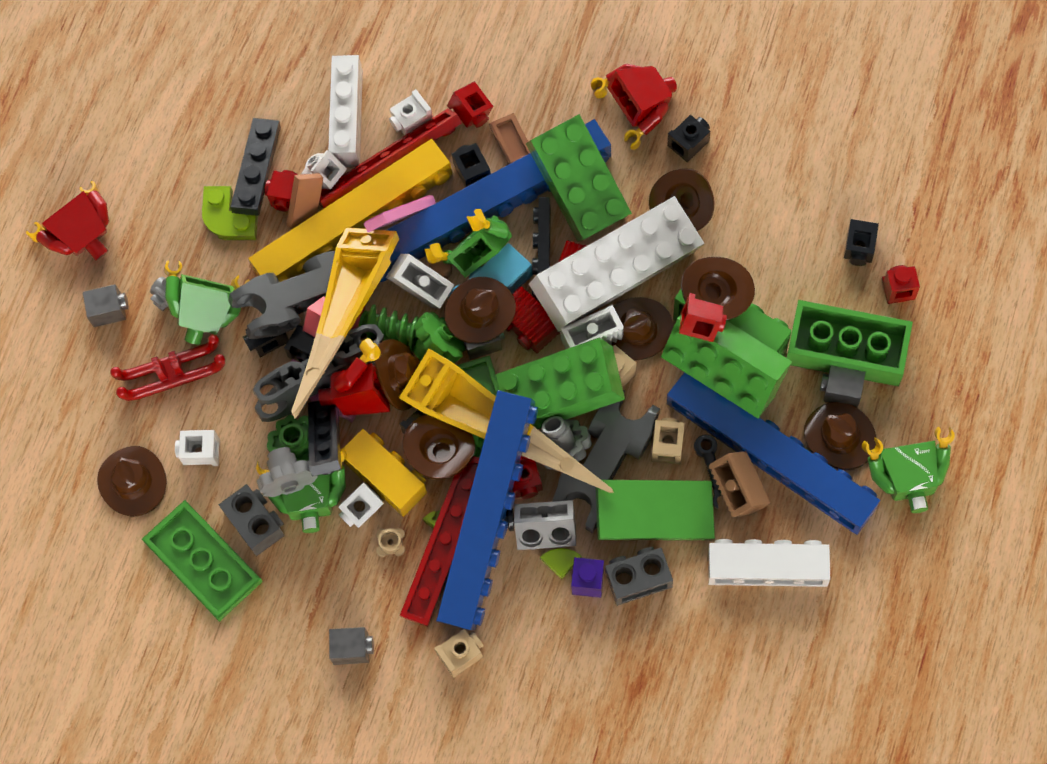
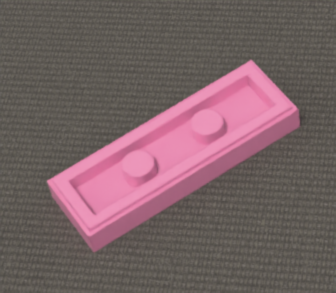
M428 195L383 212L365 221L364 226L367 233L415 215L436 203L433 195Z

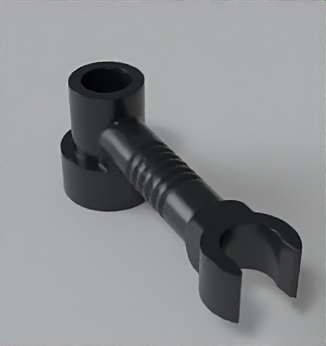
M705 434L695 440L694 451L697 456L705 461L710 480L712 481L714 493L713 506L718 510L717 498L723 495H721V490H718L717 480L713 479L712 469H709V465L716 461L717 442L714 437ZM701 442H710L711 449L704 450L701 447Z

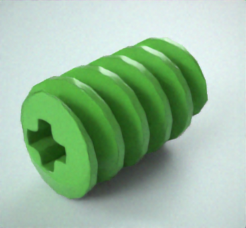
M373 304L369 311L362 313L358 327L365 324H376L384 335L383 341L388 339L398 340L409 346L411 352H413V347L418 339L414 325L418 322L419 317L415 316L413 321L409 323L408 314L405 313L401 320H399L398 311L396 310L388 317L387 308L383 307L380 314H377V307ZM366 332L361 335V338H363L367 334V338H370L371 340H375L377 338L376 335L371 332Z

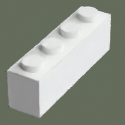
M359 55L332 56L328 150L345 167H356L360 164L363 70Z
M729 539L715 540V543H709V585L827 587L830 581L829 545H823L818 540L805 541L804 544H792L790 540H777L774 544H762L761 540L756 539L746 540L745 543H733Z

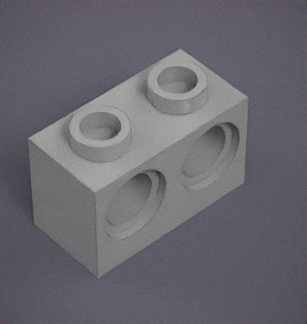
M573 500L514 504V526L518 550L576 546Z

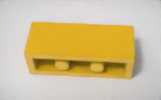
M362 429L343 448L346 451V458L343 463L404 517L427 494L424 484L426 480L415 469L410 472L404 466V459L393 450L389 453L383 447L385 445L384 441L376 433L368 434Z

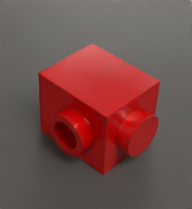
M273 170L271 180H267L265 185V196L268 197L271 207L282 212L289 210L294 176L298 175L297 173L290 170H283L282 172Z

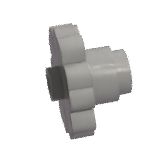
M559 416L550 417L542 424L540 432L579 462L586 457L585 450L592 445L591 436L586 426H580L578 420H563ZM544 465L546 469H553Z
M282 447L268 453L269 460L267 461L269 472L260 475L259 479H257L259 491L264 497H276L281 494L288 495L302 490L305 485L312 484L318 475L312 477L309 461H297L295 454L291 453L290 448Z

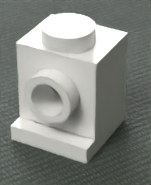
M416 89L412 91L411 96L390 108L391 117L389 121L396 132L401 130L404 135L433 118L431 108Z
M326 150L325 153H317L311 156L301 174L319 173L324 177L322 189H332L347 168L329 150Z
M215 430L180 431V440L175 442V455L177 458L179 457L183 465L212 464V466H219L220 438ZM196 448H202V452H194Z
M363 482L339 505V508L342 510L339 516L350 527L355 524L359 528L384 504V501ZM356 501L364 502L365 509L363 511L355 510L354 503Z

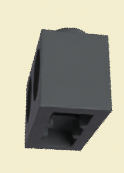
M246 484L218 505L257 557L285 536L280 529L284 523L274 510L268 513L263 506L267 501L258 489L252 491ZM244 503H252V507L248 512H239L240 507ZM260 525H269L266 533L262 535L256 534V529Z
M654 547L644 548L637 552V556L626 559V556H620L610 560L609 565L605 566V574L617 606L673 588V578L662 547L655 550ZM649 564H655L660 568V572L656 575H649L644 571V568ZM621 573H627L632 577V581L628 584H620L617 582L616 577Z

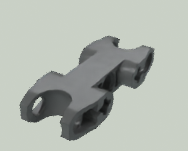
M335 251L325 252L307 260L303 265L304 274L279 282L275 273H266L251 279L230 293L228 302L232 308L251 306L262 313L260 317L252 320L247 325L246 334L249 339L278 336L293 330L300 324L301 319L298 314L306 312L309 306L323 296H326Z
M365 324L349 331L310 397L318 394L319 389L331 387V375L333 373L348 369L357 357L360 359L363 355L359 348L362 334L366 332L375 334L377 339L373 343L377 345L383 341L384 335L376 324ZM309 359L301 363L295 361L288 362L276 368L256 383L253 388V393L258 399L255 405V412L262 422L276 421L292 414L291 410ZM265 385L274 386L265 395L260 392L261 388ZM265 404H278V409L275 413L267 414L262 411V407Z
M623 400L599 408L588 429L589 434L598 440L583 466L601 480H613L627 454L638 460L643 456L651 442L655 420L658 419L660 408L652 405L646 414L637 420L626 419L621 415L620 408ZM562 473L552 502L574 499L585 500L591 506L585 529L593 533L597 528L596 487Z

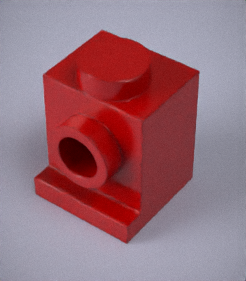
M475 81L453 92L447 104L450 110L453 109L458 114L466 128L472 125L476 128L483 126L489 120L488 115L494 107Z
M898 265L887 270L886 275L882 276L887 304L916 299L920 284L915 266Z
M689 293L681 312L679 333L713 342L717 332H723L726 324L727 315L723 314V306L695 299V294Z
M521 455L519 464H523L522 473L528 472L529 476L527 478H520L519 482L515 481L512 490L516 494L515 499L519 497L529 499L535 497L539 491L543 490L542 482L535 461Z

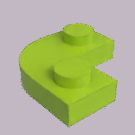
M204 186L202 218L209 231L222 240H256L258 216L232 213L233 190L231 186Z

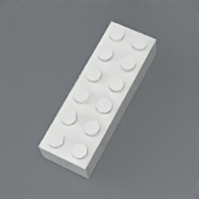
M674 196L537 274L529 285L554 326L560 332L561 328L584 318L690 256L704 242Z

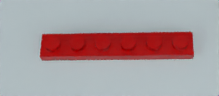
M447 108L339 178L332 189H321L319 205L323 209L430 139L435 141L441 136L450 135L456 130L455 127L462 124L458 114Z
M473 456L470 463L453 477L401 610L400 617L426 627L429 626L451 568L479 462L478 457Z

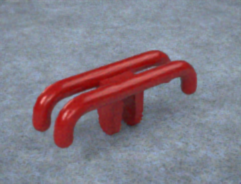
M211 334L208 337V342L179 353L171 351L168 352L169 356L159 359L156 356L151 358L152 362L134 368L122 370L119 367H113L110 370V374L116 380H133L156 372L160 381L136 389L128 390L125 387H119L116 390V395L126 401L138 400L219 372L226 364L225 357L221 354H217L214 357V362L187 372L183 371L181 364L215 351L219 346L218 336Z

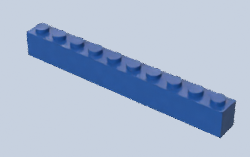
M593 119L586 123L585 126L606 163L611 157V143L596 120ZM531 153L388 228L387 230L397 231L399 241L390 257L391 264L380 282L388 280L386 276L400 254H410L419 260L426 256L424 249H429L431 244L440 243L442 248L449 243L461 241L466 234L473 231L466 217L475 216V209H481L486 219L491 218L493 215L505 217L512 213L514 208L522 204L532 203L539 195L546 191L551 192Z

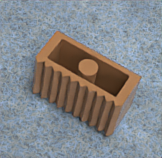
M746 451L728 453L709 465V469H712L711 474L714 475L713 479L717 480L718 490H721V495L724 496L723 500L727 501L726 506H729L728 511L731 512L732 517L752 515L771 504Z

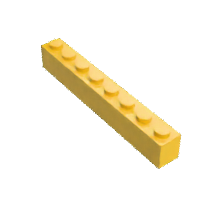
M430 139L250 256L248 259L253 270L258 276L266 273H275L279 282L304 274V263L316 255L335 251L346 228L366 229L364 226L365 221L383 212L420 199L426 195L429 189L436 185L444 184L452 175L450 161L436 143Z

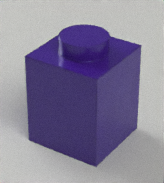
M574 557L571 583L572 595L602 597L604 560Z

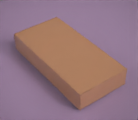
M514 113L489 123L490 129L508 165L530 153L526 146L528 140Z
M319 173L294 176L287 226L290 229L295 228L318 213L324 178Z

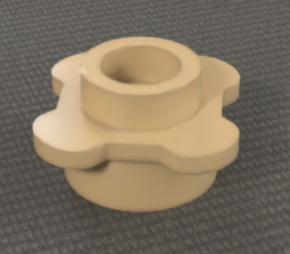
M382 528L377 531L376 537L378 538L379 546L376 548V552L380 557H385L387 554L402 556L405 553V547L403 546L405 532L403 529ZM389 540H393L392 545L388 544Z

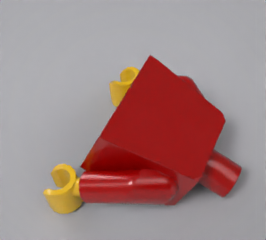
M626 63L607 74L604 80L599 77L594 78L591 81V88L594 90L601 87L594 92L595 97L598 99L605 97L609 90L632 127H639L637 130H628L624 135L625 142L631 137L637 138L630 146L632 150H635L641 144L640 137L643 134L648 135L666 115L669 109L668 103L672 98V93L677 89V84L673 77L663 79L653 66L642 67Z
M90 181L92 185L90 190H83L81 186V193L42 222V226L38 222H34L33 224L37 227V231L35 233L26 231V234L34 242H39L48 250L63 255L73 253L75 256L87 250L94 260L97 261L108 252V249L99 240L107 233L105 228L109 223L107 203L99 193L95 182Z
M367 338L359 346L363 353L360 359L357 357L348 369L333 373L331 375L330 388L319 389L318 397L321 406L335 404L342 414L346 416L390 412V402L381 388L376 374V367L373 363L367 364L368 361L377 360L381 355V351L376 343Z

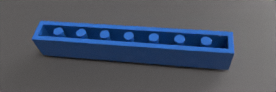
M683 373L667 394L668 406L735 452L746 451L754 465L854 534H859L877 509L880 499L877 498V494L871 488L859 486L852 481L853 478L846 471L834 469L828 465L825 457L819 453L814 452L812 454L806 450L800 440L793 436L787 437L781 433L780 428L774 422L754 417L687 373Z
M497 390L436 621L468 630H476V626H481L485 615V608H481L484 596L488 597L493 584V580L489 579L492 567H497L500 558V551L497 550L500 538L504 539L508 522L504 520L507 510H512L516 495L512 492L515 481L519 482L521 478L523 464L519 463L522 452L526 453L529 448L531 438L527 435L530 424L535 423L538 413V407H534L535 401L531 398Z

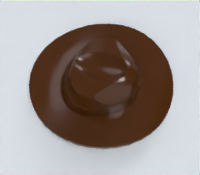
M681 168L670 171L657 180L649 196L650 210L675 196L696 231L704 228L709 223L714 213L715 204L711 186L703 174L694 169Z
M706 257L696 260L685 269L681 279V291L685 303L689 293L695 294V299L722 305L723 314L727 315L726 321L744 313L750 307L755 295L754 282L747 269L738 262L724 257Z
M490 277L468 279L452 292L446 303L445 322L447 328L453 336L463 342L472 344L488 342L501 335L511 324L516 311L515 299L510 290L496 279Z
M635 297L625 299L613 306L624 327L622 340L617 339L616 343L612 342V346L616 345L634 361L655 356L665 348L673 330V320L669 311L661 303L649 298Z
M395 339L384 340L377 345L381 355L374 361L376 374L390 404L398 410L405 411L413 406L399 397L420 364L419 358L414 357L411 350L404 343Z
M841 402L824 404L810 414L804 425V438L808 448L812 453L816 452L825 457L828 465L834 468L850 470L863 466L868 462L867 459L870 455L862 449V443L864 441L868 442L869 450H873L876 446L874 441L876 432L871 421L860 409L851 404Z
M427 414L414 420L408 426L403 436V451L409 464L418 473L430 479H447L457 475L470 463L475 454L476 445L471 433Z
M130 446L116 451L102 463L97 476V485L102 498L110 508L119 514L134 517L145 515L160 504L166 492L167 479L162 463L152 451L141 446Z

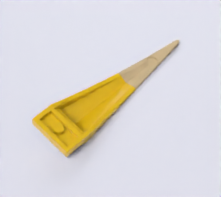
M345 229L335 249L330 279L316 336L291 410L294 418L299 415L390 266V257L399 241L397 231L374 230L367 233L366 229Z
M428 349L399 398L433 418L485 439L496 396L459 366L433 350ZM529 425L527 435L531 437L527 452H522V456L604 491L614 493L611 487L533 425Z

